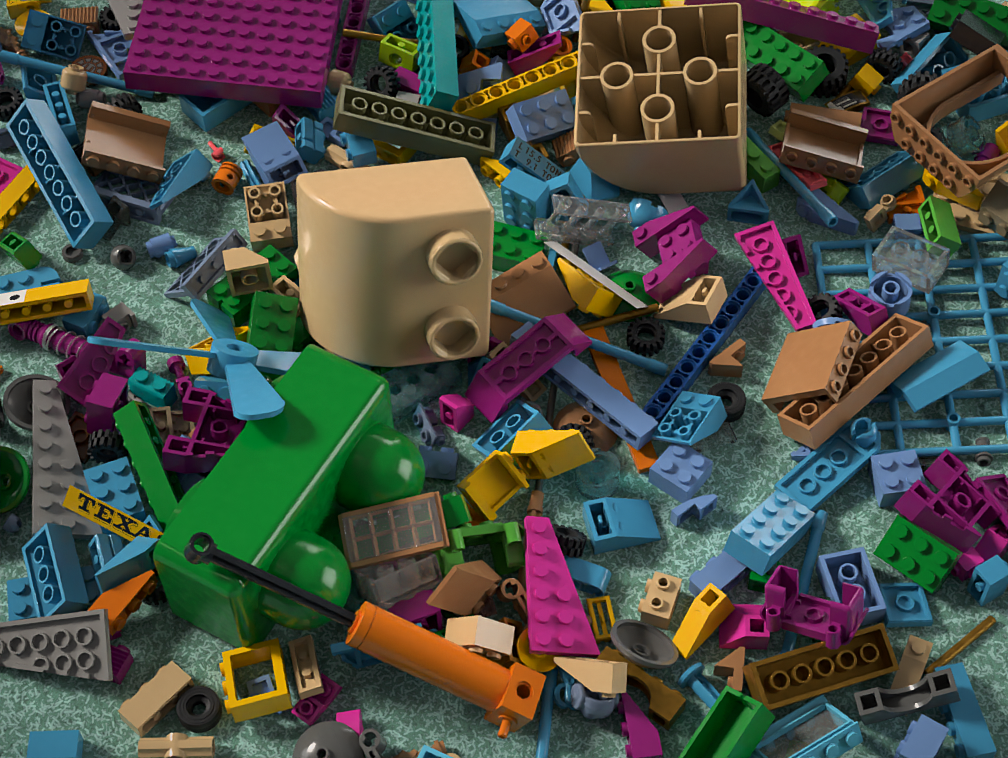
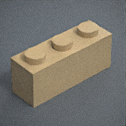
M173 661L168 665L162 666L154 678L149 682H145L131 699L123 702L118 710L122 721L142 738L177 705L178 699L184 691L194 687L193 680Z

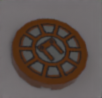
M85 55L72 62V64L82 66L86 72L106 77L108 75L107 64L99 56ZM87 82L86 87H89L88 85L93 84L95 86L98 84Z

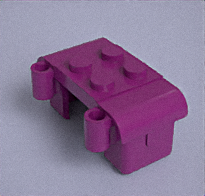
M779 565L765 585V603L760 609V616L766 622V629L770 632H777L782 628L826 641L827 648L838 649L841 645H847L851 642L869 608L866 607L863 612V588L843 582L842 603L804 593L799 594V570Z

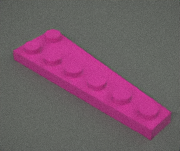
M772 220L735 233L736 242L794 330L797 332L811 329L816 321L774 221Z

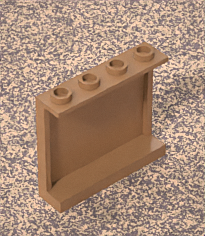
M791 108L785 126L779 162L858 184L864 169L862 157L868 129Z
M851 320L788 333L761 400L773 413L781 412L786 401L826 394L834 403H837L862 333Z

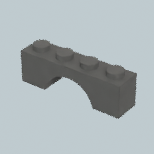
M951 668L926 674L921 681L900 689L875 687L854 693L859 715L864 726L961 701Z

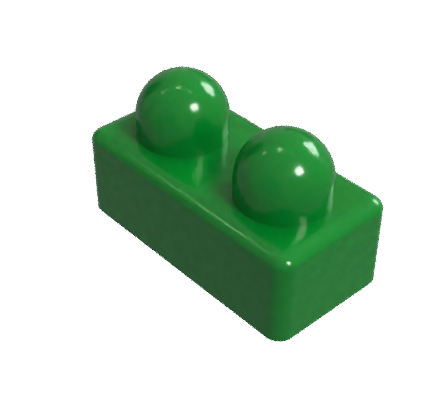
M309 344L302 351L285 375L278 377L270 384L285 401L283 411L270 418L247 420L245 428L210 474L192 486L180 500L153 552V560L172 613L237 648L249 647L253 644L264 642L276 623L289 629L303 631L319 628L332 621V619L211 562L208 565L204 563H190L184 557L183 551L195 533L204 532L209 534L214 543L218 544L217 549L344 608L351 590V573L346 558L331 543V541H334L333 536L341 532L338 515L420 495L424 486L425 465L419 449L410 438L394 429L388 381L378 374L313 344ZM407 508L393 511V516H398V512L405 510ZM388 514L374 515L373 520L381 519L388 516ZM194 545L197 551L204 552L200 545Z

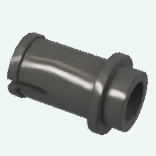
M979 437L975 440L976 445H989L990 440L987 437ZM986 451L975 456V462L979 466H989L993 461L992 454Z

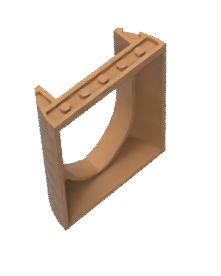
M998 43L892 104L890 119L895 142L958 198L971 193L1007 171L1008 152L989 160L964 161L959 159L933 136L931 129L948 114L1002 84L1004 76L1008 78V52Z

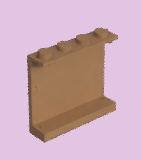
M92 101L87 118L81 164L160 184L166 171L163 168L166 137L171 121Z

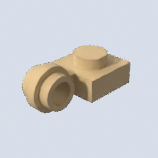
M886 194L882 196L880 204L877 203L863 217L867 228L872 232H875L888 219L886 214L895 209L897 201L893 195Z

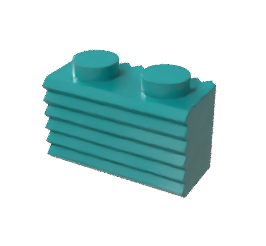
M138 367L128 379L131 392L136 397L155 407L170 406L171 408L178 399L174 382L171 383L170 380L167 381V379H163L159 375L156 376V373L153 374L149 370H145V368Z

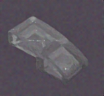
M723 422L717 432L694 443L690 447L700 453L733 444L737 441V438L730 423Z

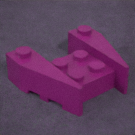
M694 205L650 220L632 232L635 247L651 259L660 253L662 264L642 277L645 292L660 304L676 295L683 288L681 285L688 277L692 279L697 274L695 270L703 262L708 263L717 253V249L703 239L700 228L709 218Z
M188 386L182 401L183 420L195 422L197 425L191 439L168 435L162 450L163 470L185 474L211 472L245 428L247 420H241L234 416L230 399L224 400L219 398L217 393L211 390Z
M947 449L923 474L940 491L935 494L918 479L894 505L912 523L964 553L982 536L972 526L977 522L983 529H986L1001 514L992 499L987 500L979 490L982 487L977 480L972 481L968 476L967 472L969 470L965 464Z

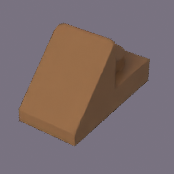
M740 338L709 361L708 374L710 376L741 378L743 365L740 361L745 357L746 343Z
M740 646L715 664L713 675L728 677L727 686L741 693L745 647Z

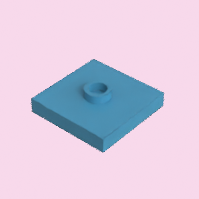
M917 583L878 584L887 608L883 618L886 628L932 626L934 621L922 586Z

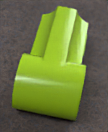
M821 174L827 179V186L819 189L840 205L850 189L832 177Z

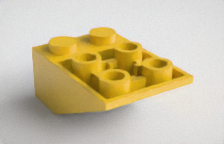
M575 429L517 431L511 450V455L526 474L527 479H549L595 459L594 453L580 430Z

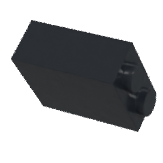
M967 9L963 14L959 12L949 27L952 30L949 37L976 55L997 43L1001 45L1005 36L1004 33Z

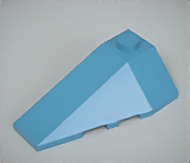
M197 148L175 160L164 174L163 178L165 181L160 183L158 187L160 190L154 195L149 208L153 210L199 181L204 182L210 176L209 171L213 164Z

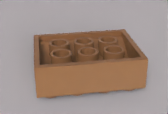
M542 250L492 280L491 299L543 319L546 316L566 314L576 308L574 301ZM490 312V330L495 338L506 342L509 346L511 334L524 324Z

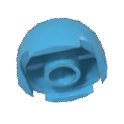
M633 198L629 203L626 217L629 225L636 230L646 222L669 213L660 205L657 208L652 206V201Z

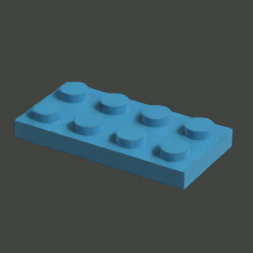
M93 565L80 567L90 603L83 611H87L101 595L94 576ZM28 577L7 580L9 621L38 618Z

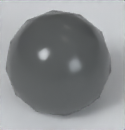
M120 244L111 251L110 260L117 269L128 270L136 262V253L132 247Z

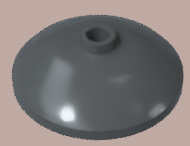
M40 374L25 375L11 382L6 388L3 396V409L8 419L16 426L32 431L33 379L54 380L58 385L59 382L49 376ZM59 390L66 416H68L71 406L70 397Z
M622 619L615 622L611 628L610 636L614 646L631 663L654 670L670 668L676 663L679 656L676 645L666 634L654 626L638 620Z
M324 721L308 728L298 739L292 758H320V753L326 751L324 758H365L364 751L359 743L358 734L348 725L337 721Z

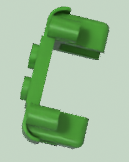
M488 520L476 526H472L471 523L461 524L457 529L447 530L450 547L424 553V557L430 556L434 580L437 583L443 581L454 565L464 563L462 550L465 547L488 543L490 544L495 572L498 575L514 573L526 564L522 537L525 536L524 527L517 521L493 523L492 520Z

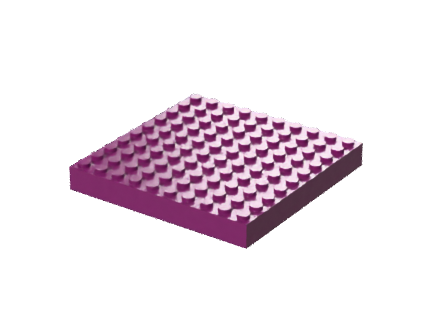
M144 0L123 70L126 89L322 108L343 0Z

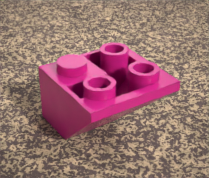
M733 604L735 609L719 625V648L738 649L741 646L745 647V649L767 650L770 631L766 629V622L760 616V609L763 605Z

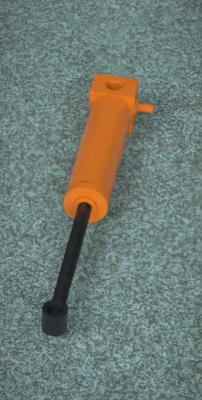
M195 533L184 547V557L190 563H204L208 565L211 562L348 627L346 645L485 709L484 719L500 727L498 737L501 739H506L509 731L516 732L533 720L546 676L518 662L506 668L367 601L354 614L217 549L218 544L214 543L212 537L207 533ZM194 545H200L204 552L197 551Z

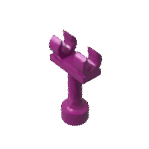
M175 355L167 360V366L169 371L176 375L177 387L183 401L188 386L193 387L189 375L185 376L183 372L186 367L183 358Z

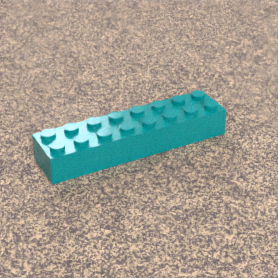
M417 0L415 10L418 14L416 18V24H418L416 37L419 38L417 51L419 52L418 65L420 66L418 79L421 82L419 87V94H421L420 104L451 111L459 97L453 0Z

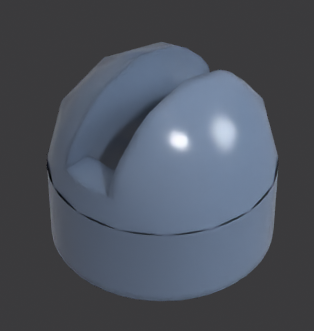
M11 513L2 529L10 533L19 531V527L22 526L21 519Z

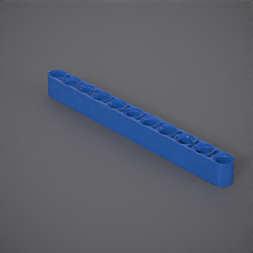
M753 266L722 305L713 323L705 327L644 406L643 411L654 417L658 422V426L681 392L690 389L709 364V361L712 360L766 289L765 284Z

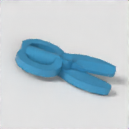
M559 666V673L564 683L558 684L553 694L554 701L561 709L569 708L576 711L571 702V689L576 679ZM561 689L564 690V702L560 699Z

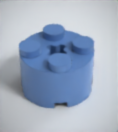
M888 271L880 272L871 279L868 298L885 306L889 318L895 313L904 316L910 308L913 292L912 282L900 272L895 271V274L888 273Z

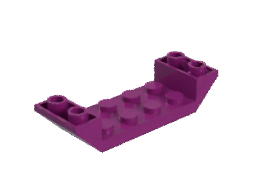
M564 313L546 316L482 367L475 375L464 395L493 424L508 409L507 404L567 354L572 352L575 356L579 355L592 344V341Z

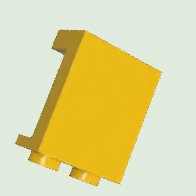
M494 450L456 486L475 511L487 521H494L498 517L495 512L520 488L527 489L530 486L526 481V474L514 466V459L506 451Z

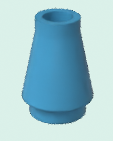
M191 246L171 248L164 255L168 267L177 268L196 258L197 252L195 247Z

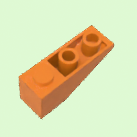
M152 570L147 571L102 593L87 611L108 609L109 633L113 636L116 631H120L125 626L130 614L140 608L142 600L146 595L151 594L155 590L158 582L155 572Z

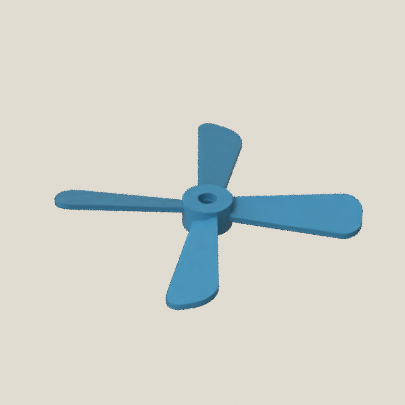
M191 299L190 306L213 339L210 351L97 336L87 337V342L92 344L209 358L207 371L218 378L227 380L233 414L241 420L270 418L283 411L285 401L259 371L285 375L302 353L258 350L249 343L237 340L230 317L218 308L198 299ZM352 362L370 371L368 365Z

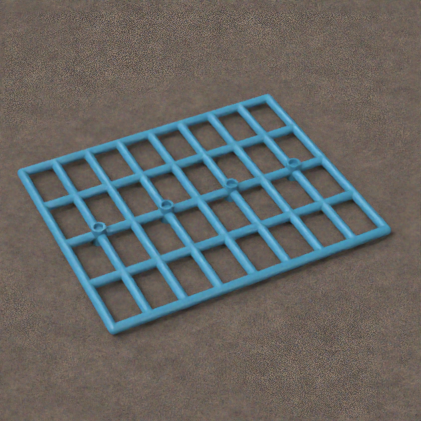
M998 233L959 235L961 243L968 242L971 259L931 261V258L926 255L925 245L927 244L925 236L818 241L812 243L818 296L822 292L824 295L829 293L834 296L844 291H826L824 274L868 272L870 283L871 279L877 274L876 272L917 270L922 276L923 286L912 287V295H925L927 312H909L904 316L915 321L926 320L930 324L935 354L943 350V346L952 345L959 340L966 344H989L992 361L986 362L990 370H994L997 388L955 390L939 399L944 400L947 419L901 420L898 402L906 401V399L902 397L898 400L890 386L886 387V394H878L869 403L889 402L892 421H879L875 423L877 430H893L896 449L880 450L877 455L915 450L917 457L940 456L946 449L953 455H974L985 451L990 454L1008 453V444L961 446L958 427L1005 425L1008 439V388H1006L1003 370L1008 369V361H1001L997 344L1008 343V334L996 335L992 317L1008 316V308L990 309L987 292L994 291L996 283H985L982 271L983 266H1002L1008 260V257L980 258L977 242L1008 241V239ZM916 245L918 261L875 263L872 247ZM864 248L866 264L822 265L820 250ZM973 267L976 284L932 286L929 269ZM854 289L868 297L869 289ZM978 292L981 309L941 311L935 305L934 294ZM829 309L820 310L821 317L824 316L829 311ZM847 315L843 316V319L850 321ZM983 318L987 335L941 337L939 320ZM999 397L1003 416L961 418L958 413H955L953 399ZM945 427L950 432L952 447L905 449L902 429Z

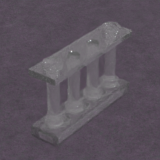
M553 194L554 212L550 218H536L533 223L536 240L580 245H592L600 241L603 247L610 248L614 245L612 229L618 222L631 223L632 217L629 204ZM561 215L571 216L568 221L558 220ZM580 218H589L587 223L578 222ZM599 220L608 221L605 226L596 225Z

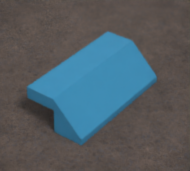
M959 340L908 368L889 386L899 400L904 397L913 412L916 413L988 373L990 368L976 349Z

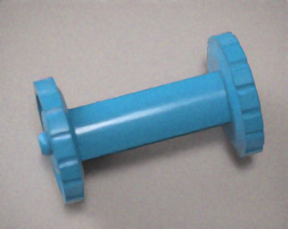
M698 662L681 675L677 684L682 689L689 686L711 709L720 693L702 675L705 666Z

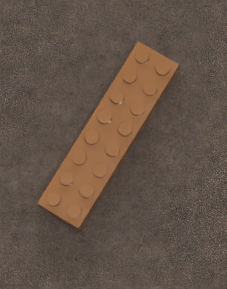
M895 313L858 345L837 403H834L827 394L797 399L777 414L783 435L816 450L934 346L929 326Z

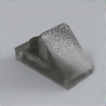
M113 195L106 207L114 221L102 237L107 241H111L120 225L131 226L129 207L115 195Z

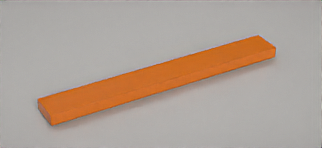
M603 326L583 331L589 337L610 344ZM588 348L599 376L603 377L609 385L619 390L631 402H634L617 358ZM651 440L638 451L627 443L638 473L648 472L658 459Z

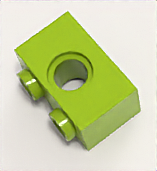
M389 33L380 42L378 61L394 68L401 66L415 72L420 67L418 65V44Z

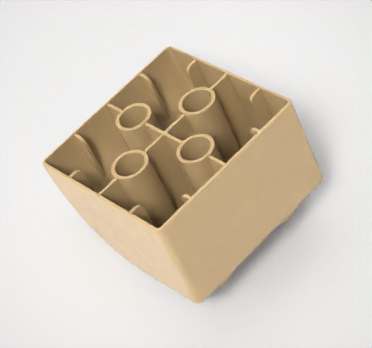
M739 3L583 12L580 15L574 145L581 160L592 172L607 182L621 188L649 194L741 191L747 185V60L742 9Z
M460 157L304 173L297 176L300 318L307 332L317 343L331 353L349 361L378 367L411 366L480 357L488 353L495 212L466 158Z

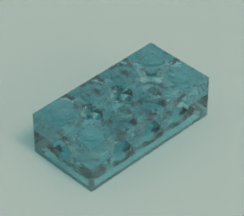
M451 360L396 367L382 375L388 381L390 387L394 426L413 416L419 403L422 404L423 408L429 407L439 401L442 395L451 394L463 387L462 373Z

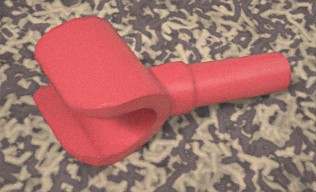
M907 52L901 56V62H903L901 71L913 60Z
M209 141L208 145L214 151L211 153L212 158L218 163L225 158L223 148H218L212 141Z

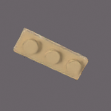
M311 634L289 641L288 644L300 699L323 693L322 678Z

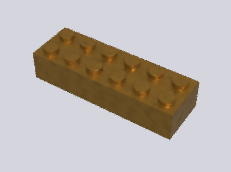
M883 623L856 631L851 642L847 645H841L838 649H829L826 647V641H822L742 667L752 698L763 703L769 711L900 670Z

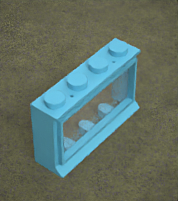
M821 694L771 724L749 758H837L862 743L863 738L858 722H854L831 705L825 696Z

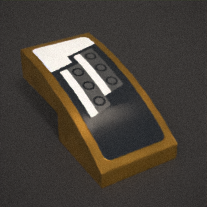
M859 89L840 95L824 105L826 108L859 112L871 104Z

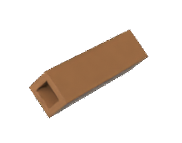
M791 102L790 110L785 111L784 122H787L791 108L860 127L862 113Z

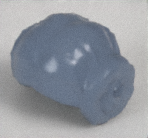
M575 683L571 689V702L573 708L580 710L585 718L604 719L612 713L613 709L617 708L619 693H616V698L601 697V692H593L583 684Z

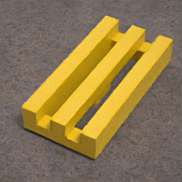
M609 595L586 599L588 613L592 618L591 626L596 643L612 640L607 631L601 602H605L612 628L615 618ZM594 603L597 606L603 635H599L592 605Z

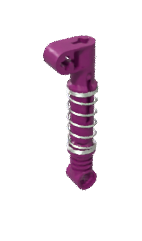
M36 319L8 324L7 327L10 335L16 340L29 339L40 344V347L47 351L53 349L57 355L65 354L67 359L69 358L68 356L71 357L73 355L77 358L88 344L86 337L83 335L77 336L73 331L67 332L64 327H59L56 324L47 325ZM134 338L128 340V341L141 342V341H139L138 339H134ZM120 348L116 352L109 373L129 379L138 367L145 368L146 370V350Z

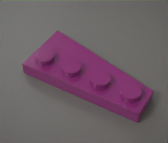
M108 316L93 336L122 340L126 329ZM88 342L56 388L84 407L85 398L91 394L95 380H99L103 372L109 373L119 347Z

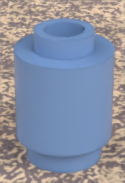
M169 233L149 239L150 241L145 242L150 258L165 256L164 253L169 251V249L178 247L174 235L169 236Z

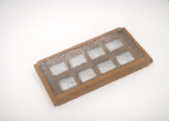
M439 491L338 515L344 554L350 570L450 547Z

